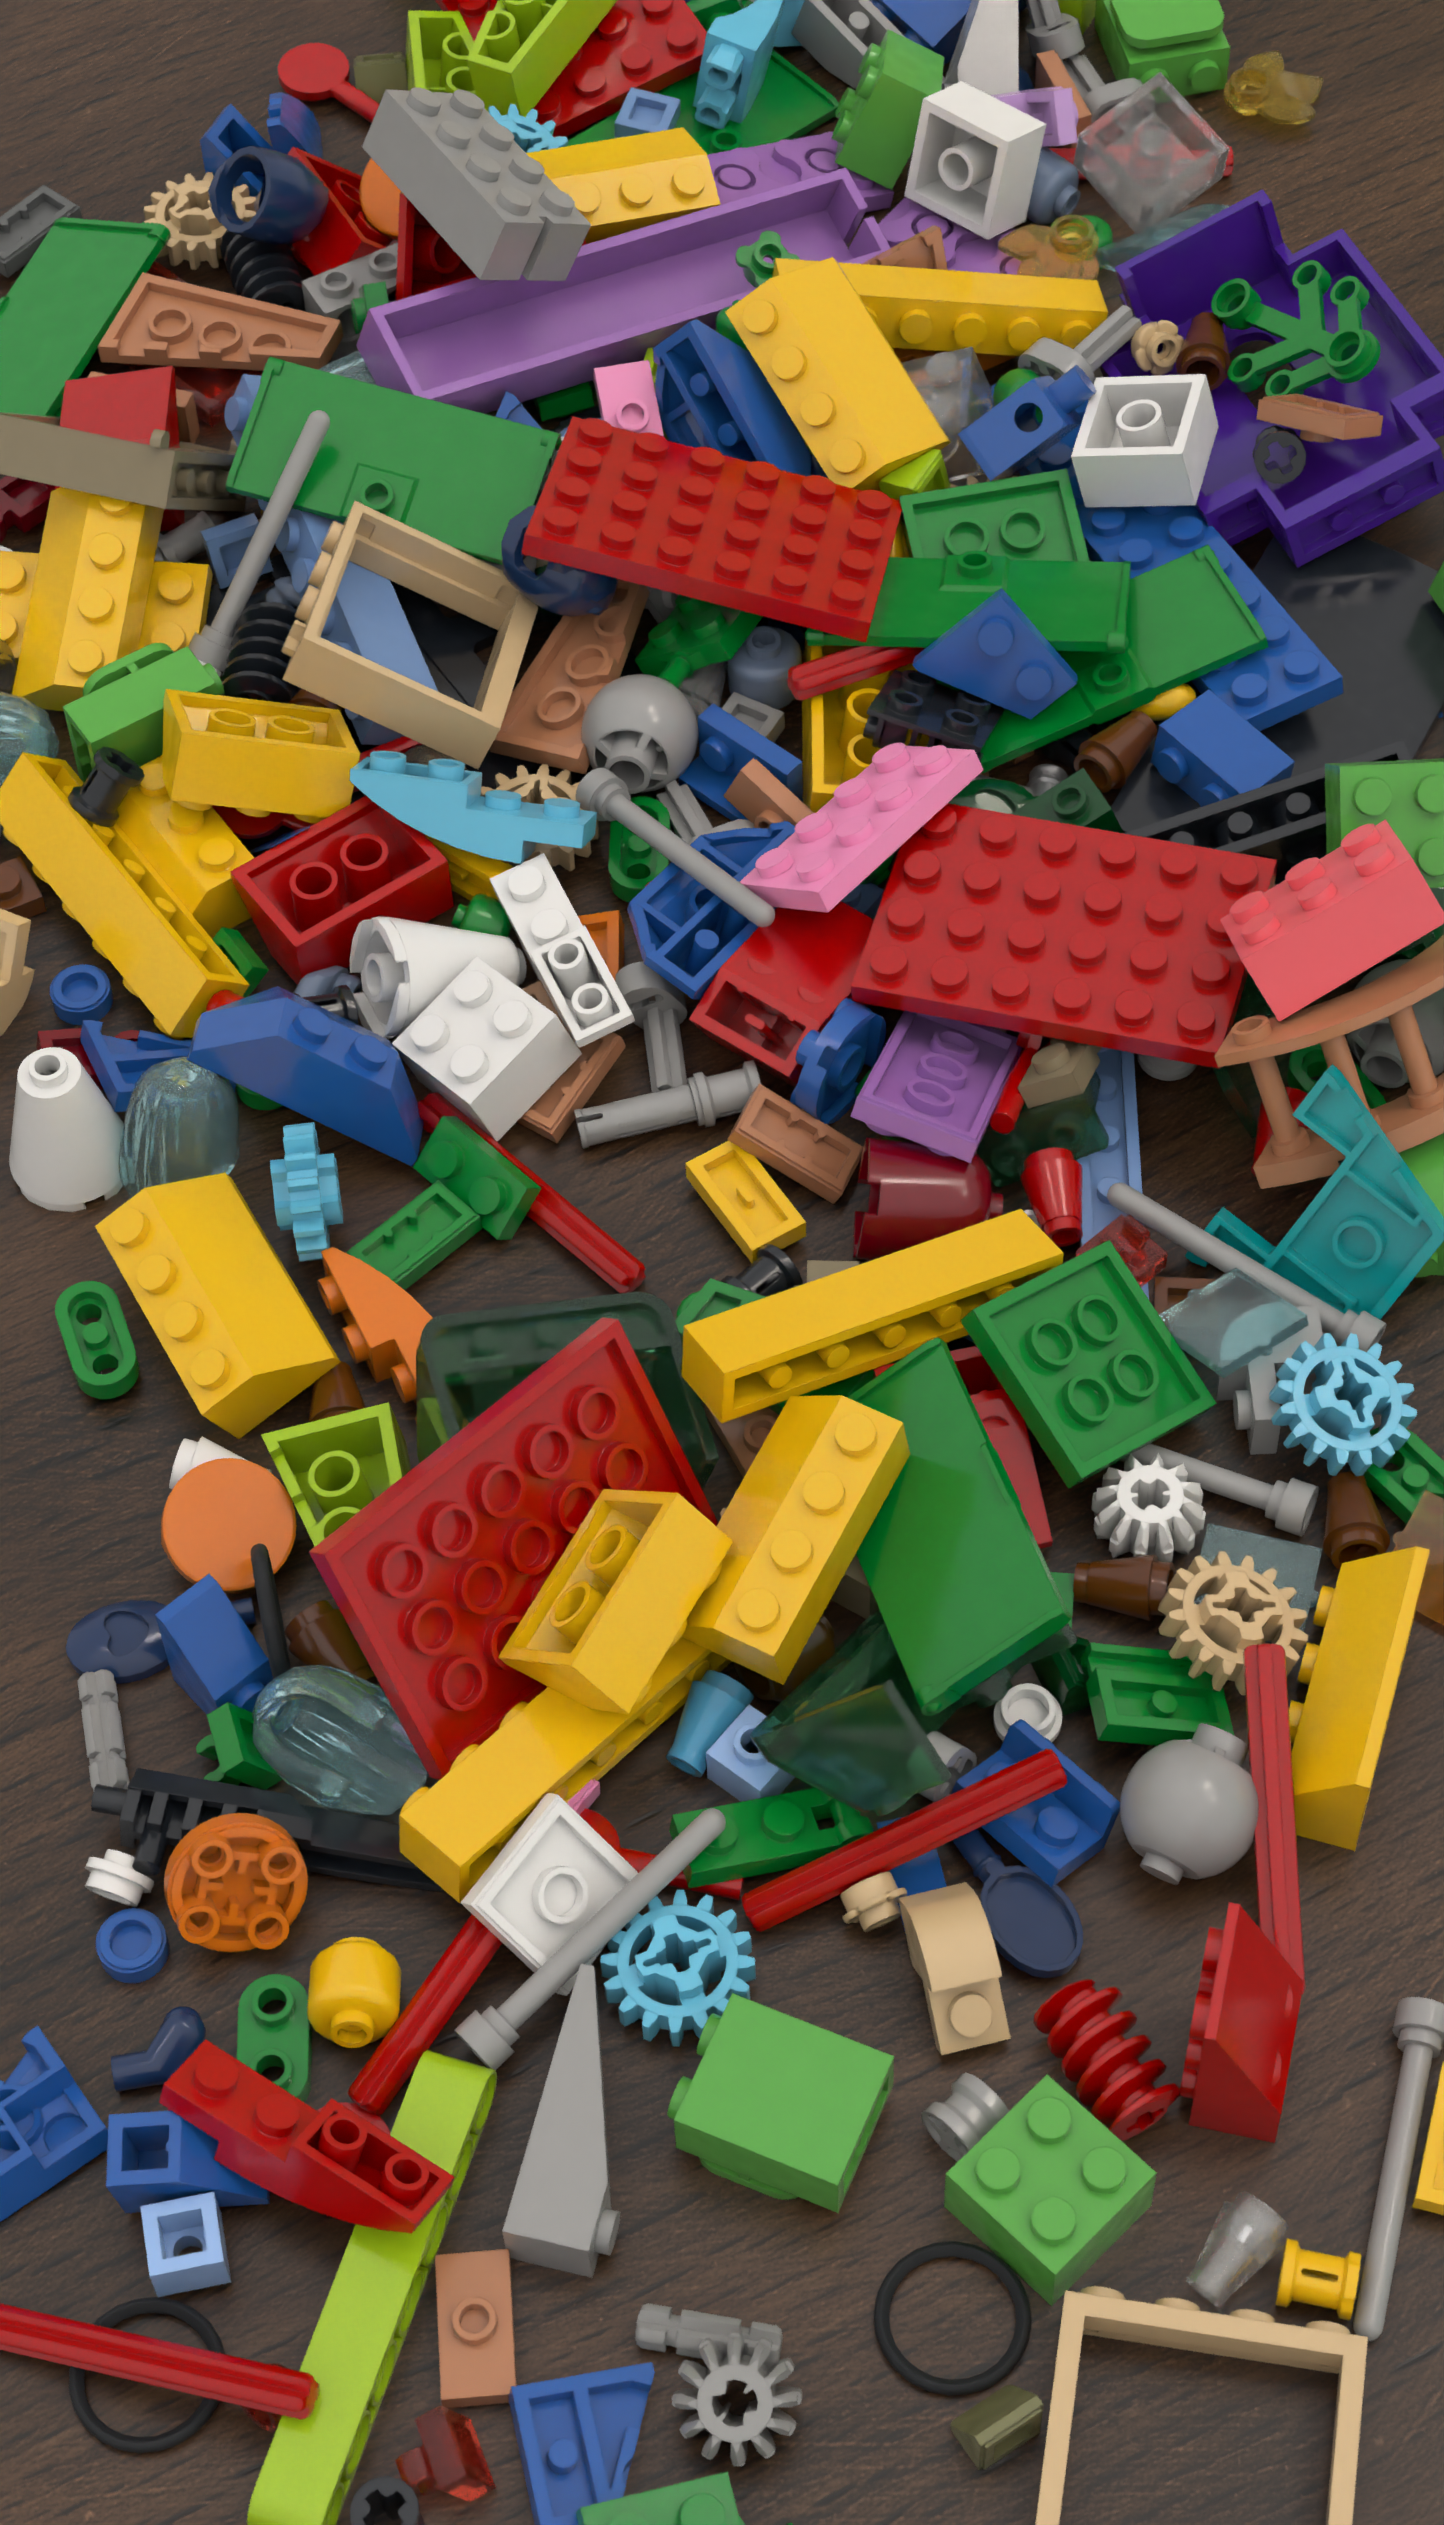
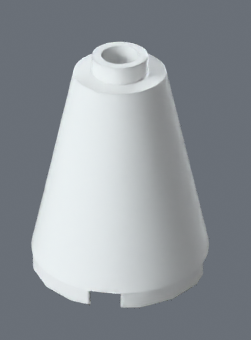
M377 916L372 919L362 920L358 924L353 936L350 953V973L361 972L363 992L353 993L361 1024L365 1029L382 1037L394 1038L399 1036L476 956L519 987V984H522L526 977L524 954L519 948H516L510 938L505 936L387 916Z
M56 1047L43 1048L31 1053L22 1061L18 1069L9 1156L10 1170L21 1192L30 1202L47 1210L65 1212L86 1209L85 1202L94 1200L104 1195L105 1201L116 1195L131 1176L135 1159L129 1130L118 1114L114 1112L108 1100L73 1053Z

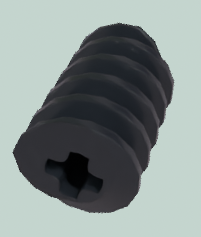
M227 230L222 236L220 251L232 285L236 290V295L305 311L301 284L303 278L299 275L297 263L293 259V253L288 244L274 245L260 242Z
M261 602L250 605L241 612L231 642V649L227 656V665L222 675L223 696L288 703L293 698L292 693L296 686L282 680L291 657L281 651L294 621L298 620L304 623V621L295 618L297 611L295 608L278 602Z

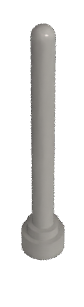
M322 410L313 411L308 416L211 626L205 624L201 634L195 632L188 646L198 660L206 664L210 663L219 671L224 672L227 656L231 649L232 635L238 618L247 605L330 427V418Z
M596 768L583 777L576 791V801L580 803L582 810L597 812L596 820L598 821L617 820L756 926L768 927L773 923L775 911L770 904L631 802L627 784L621 778L606 768Z
M1115 1183L1108 1189L1107 1199L1112 1206L1282 1307L1319 1306L1322 1331L1330 1333L1335 1339L1337 1346H1341L1350 1333L1357 1334L1359 1349L1365 1352L1380 1341L1387 1323L1365 1310L1360 1315L1350 1309L1344 1314L1125 1183Z
M1151 1443L1132 1453L1143 1466L1150 1465V1461L1158 1452L1164 1463L1163 1468L1167 1470L1184 1463L1185 1469L1188 1472L1187 1482L1200 1483L1201 1489L1265 1510V1518L1275 1521V1528L1300 1537L1304 1535L1316 1505L1319 1487L1295 1478H1291L1289 1483L1277 1480L1274 1485ZM1129 1456L1123 1458V1459L1120 1460V1461H1122V1462L1127 1461L1128 1458H1129Z
M714 1808L704 1810L501 2006L495 2010L490 2005L481 2015L474 2010L454 2030L488 2068L498 2069L514 2053L510 2046L520 2037L516 2030L579 1970L580 1963L586 1964L723 1832L726 1826V1819L723 1813Z
M1407 1997L1399 2000L1393 2025V2034L1398 2038L1397 2047L1403 2052L1353 2321L1355 2334L1368 2337V2341L1376 2340L1383 2331L1432 2058L1440 2056L1441 2048L1444 2047V2004L1422 1997Z

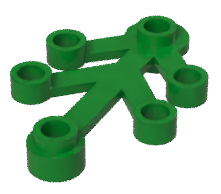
M1316 260L1302 263L1295 270L1292 277V283L1298 290L1301 320L1261 304L1259 294L1244 279H1232L1220 286L1212 298L1211 308L1213 313L1226 327L1245 330L1253 326L1284 340L1254 354L1243 353L1237 356L1228 368L1229 379L1242 392H1252L1262 385L1267 372L1311 353L1322 357L1292 372L1287 369L1275 372L1266 383V395H1303L1304 389L1332 377L1340 383H1353L1364 378L1377 364L1381 349L1377 338L1370 331L1363 330L1361 311L1369 301V291L1355 276H1346L1337 281L1331 289L1330 299L1338 308L1339 331L1335 334L1326 331L1323 295L1330 287L1331 276Z

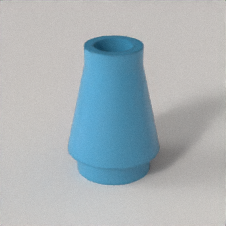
M707 1670L701 1681H693L677 1732L673 1744L666 1755V1759L678 1769L692 1776L702 1777L707 1768L706 1752L742 1711L751 1704L754 1699L753 1694L733 1678L714 1670Z

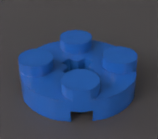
M851 998L842 1000L836 1008L832 1019L827 1023L822 1032L811 1030L800 1043L796 1053V1062L802 1065L803 1068L798 1084L791 1095L790 1102L825 1124H833L844 1116L856 1102L854 1091L859 1083L855 1081L861 1073L864 1063L873 1067L882 1052L886 1036V1022L883 1017L873 1013L870 1008L861 1003L852 1001Z

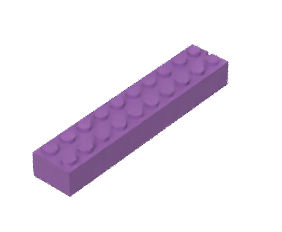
M845 167L582 245L565 281H527L522 274L519 280H480L478 277L370 308L356 346L376 385L485 414L499 409L506 391L514 394L520 402H524L594 380V368L644 361L647 348H654L692 320L697 319L716 331L717 314L723 308L732 305L733 301L743 299L756 289L745 278L743 268L736 263L735 255L739 247L751 246L757 242L760 234L764 231L778 233L781 237V244L789 253L797 255L800 260L822 261L834 257L840 263L862 264L891 247L876 220L871 216L863 220L851 245L847 248L846 244L850 243L868 206ZM766 257L763 259L767 263H773L771 258Z

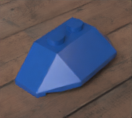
M697 319L690 321L653 348L654 363L657 364L655 380L656 398L662 428L671 442L694 448L710 447L726 456L749 462L764 461L775 465L780 470L803 476H811L812 456L792 419L749 351Z
M785 821L772 823L769 828H741L700 835L690 846L740 882L756 867L755 863L761 855L778 848L795 832V826ZM672 862L629 902L627 908L644 964L689 997L701 1000L720 967L758 928V926Z
M279 986L206 1011L198 1018L187 1060L411 1167L418 1159L424 1121L419 1116L418 1102L399 1053L388 1039Z

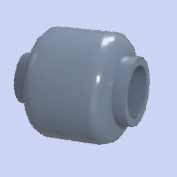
M1046 146L1041 147L1026 218L1040 226L1051 224L1058 217L1062 219L1067 218L1076 208L1081 196V192L1077 190L1079 181L1078 169Z
M768 625L756 626L732 659L727 661L728 686L731 695L733 692H736L777 710L789 705L795 697L787 685L788 670L793 666L802 664L800 645L793 635L778 627Z

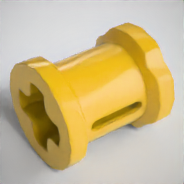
M1286 2238L1275 2305L1287 2307L1291 2301L1335 2309L1338 2318L1350 2320L1358 2284L1361 2253L1349 2251L1346 2257L1343 2258L1300 2249L1298 2240Z

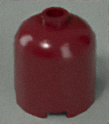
M880 1136V1138L866 1137L858 1183L869 1184L870 1190L867 1212L855 1211L854 1258L866 1259L869 1262L1002 1215L1003 1194L992 1193L991 1175L984 1161L976 1154L971 1163H968L953 1156L938 1155L930 1151L926 1146L912 1140Z

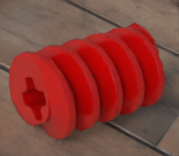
M1092 1979L1080 1980L1066 1985L1047 1999L1035 2013L1033 2023L1041 2033L1049 2034L1047 2047L1057 2058H1063L1062 2072L1065 2077L1071 2082H1078L1076 2085V2095L1079 2101L1085 2106H1093L1091 2114L1122 2142L1127 2141L1160 2120L1167 2112V2108L1180 2096L1181 2089L1175 2083L1166 2084L1155 2088L1153 2085L1165 2072L1167 2066L1161 2059L1149 2060L1142 2064L1139 2062L1138 2059L1150 2049L1152 2041L1145 2034L1134 2036L1127 2040L1124 2037L1136 2024L1137 2017L1130 2010L1114 2015L1110 2014V2011L1122 1999L1123 1994L1120 1989L1114 1986L1097 1992L1095 1981Z

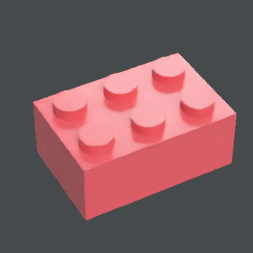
M1385 819L1377 825L1365 824L1354 829L1343 838L1339 848L1321 859L1312 857L1296 864L1285 875L1286 880L1266 892L1255 891L1243 896L1231 906L1230 913L1220 919L1242 963L1280 1022L1443 925L1444 911L1413 858Z

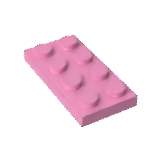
M893 743L883 747L872 757L873 762L856 778L839 785L834 791V797L817 813L808 815L800 820L795 826V832L778 848L761 855L755 863L756 867L740 883L772 907L828 913L983 771L975 750L946 748L943 745L933 747L906 746L903 743Z

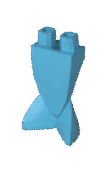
M755 0L751 5L738 12L715 18L706 34L693 106L696 107L695 119L698 122L717 129H724L728 120L739 124L743 122L764 82L773 46H802L791 33L805 0Z

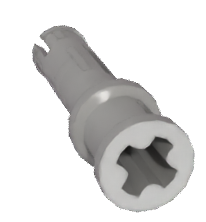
M754 1060L744 1061L741 1069L706 1077L703 1072L693 1073V1077L687 1078L688 1084L585 1109H575L574 1114L583 1149L589 1148L592 1145L697 1121L698 1126L704 1125L707 1128L715 1126L716 1119L741 1113L751 1093L759 1083L761 1084Z

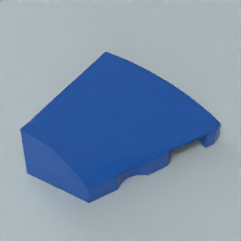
M286 93L270 94L267 128L273 150L288 154L294 146L323 159L320 126L311 110L300 100Z
M38 2025L28 2031L21 2040L27 2053L5 2082L0 2080V2222L108 2148V2130Z

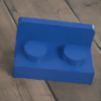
M714 703L698 716L699 757L678 778L679 786L687 783L695 797L731 821L738 819L748 820L724 797V794L740 770L754 758L803 802V770L800 759Z
M1019 1719L1009 1726L1000 1750L955 1782L951 1794L1044 1749H1052L1066 1773V1785L981 1826L1052 1888L1104 1849L1120 1812V1802L1103 1785L1091 1778L1058 1750L1050 1740L1043 1737L1027 1722Z

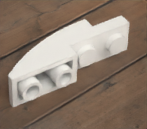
M544 853L490 878L494 892L512 924L531 966L545 988L566 1029L579 1048L635 1022L634 1016L586 926L582 925Z

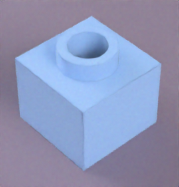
M749 1704L706 1752L707 1778L741 1802L780 1795L804 1768L803 1742ZM753 1747L759 1753H749L748 1751Z
M214 2191L140 2206L149 2276L158 2297L231 2282L222 2215ZM190 2246L202 2249L200 2252L178 2256L183 2249Z

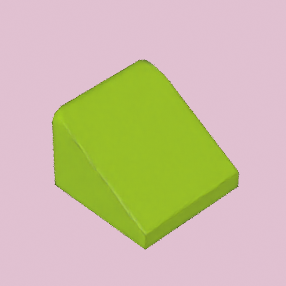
M932 449L887 474L879 482L881 492L890 498L899 500V496L951 488L941 450Z

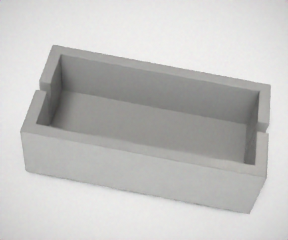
M419 87L412 88L411 91L386 89L362 148L480 280H519L522 274L527 281H565L591 224L574 206V200L568 194L559 190L544 174L543 166L535 159L529 157L514 141L513 133L500 125L484 108V102L471 92L465 90H456L454 93L431 92Z

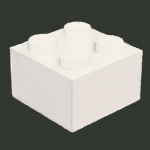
M963 81L923 98L904 196L987 240L1025 222L1046 123Z
M1206 374L1097 377L1094 382L1096 393L1089 398L1071 455L1085 507L1196 505L1219 426Z
M478 956L465 967L392 1043L419 1082L432 1092L441 1094L497 1142L582 1054L556 1014Z

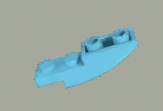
M374 751L370 753V757H365L350 769V782L374 803L398 820L429 837L484 857L522 864L535 851L536 842L582 849L595 836L597 812L580 810L579 802L564 798L546 799L543 805L521 802L522 796L512 791L491 790L487 791L485 796H481L482 772L464 770L465 764L461 761L432 759L429 760L428 765L406 762V755L399 752Z

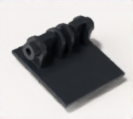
M895 669L867 710V714L870 716L867 720L863 737L873 740V747L882 749L893 743L906 744L909 730L911 729L913 732L908 746H918L923 733L930 736L927 747L937 746L940 739L942 740L941 745L946 748L975 750L981 763L983 758L981 750L1004 714L1005 708L963 690L956 691L936 684L934 678L917 670H905L902 672Z

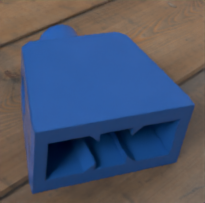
M1077 365L1056 381L1050 375L1033 378L961 431L958 436L990 481L1014 476L1082 423V419L1075 409L1096 393V389L1086 373ZM1037 406L1041 409L1043 414V420L1041 424L1038 422L1036 418Z

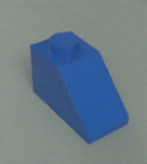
M210 1574L206 1575L155 1614L173 1680L206 1715L227 1702L258 1715L268 1704L270 1697L277 1692L269 1659L219 1583Z

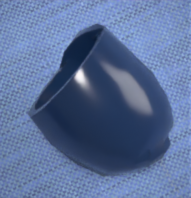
M254 146L238 149L216 170L208 189L212 212L229 232L274 245L293 244L303 240L322 222L329 202V189L297 157L269 148ZM244 172L259 173L264 176L262 188L254 203L256 214L249 222L238 218L232 205L234 184Z
M536 505L526 508L510 519L501 542L503 573L508 581L525 598L549 612L569 617L590 614L599 616L608 608L618 586L617 578L550 561L546 570L536 575L525 566L523 562L524 555L521 554L525 532Z

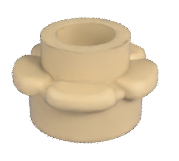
M1167 320L1149 322L1142 325L1135 332L1131 341V353L1141 370H1151L1153 375L1158 376L1164 375L1173 369L1184 343L1183 337L1177 334L1178 327L1174 323ZM1162 343L1163 350L1157 353V348Z
M891 1872L877 1874L851 1886L840 1894V1898L847 1911L842 1917L843 1921L848 1924L860 1922L864 1932L877 1929L892 1922L902 1915L898 1906V1898L907 1895L906 1888L897 1887Z

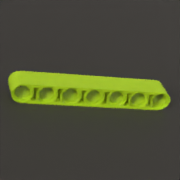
M426 2050L420 2057L390 2136L455 2176L452 2186L413 2233L379 2230L355 2224L299 2370L310 2373L314 2377V2381L319 2384V2396L315 2402L313 2413L310 2417L302 2420L282 2415L251 2497L247 2525L337 2524L435 2260V2255L439 2249L488 2117L496 2089L497 2072L495 2070Z

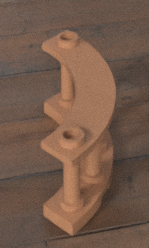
M1444 935L1405 964L1353 991L1301 1009L1280 1022L1276 1017L1268 1018L1263 1015L1245 1018L1231 1028V1031L1214 1056L1217 1066L1223 1067L1249 1062L1274 1134L1253 1166L1260 1189L1290 1185L1333 1175L1340 1166L1338 1161L1345 1159L1344 1154L1310 1128L1298 1127L1296 1118L1292 1115L1294 1112L1274 1057L1320 1043L1328 1068L1333 1064L1342 1072L1398 1153L1444 1133V1073L1435 1078L1412 1007L1413 1004L1444 987ZM1388 1017L1411 1088L1408 1089L1407 1094L1371 1109L1368 1106L1345 1034Z

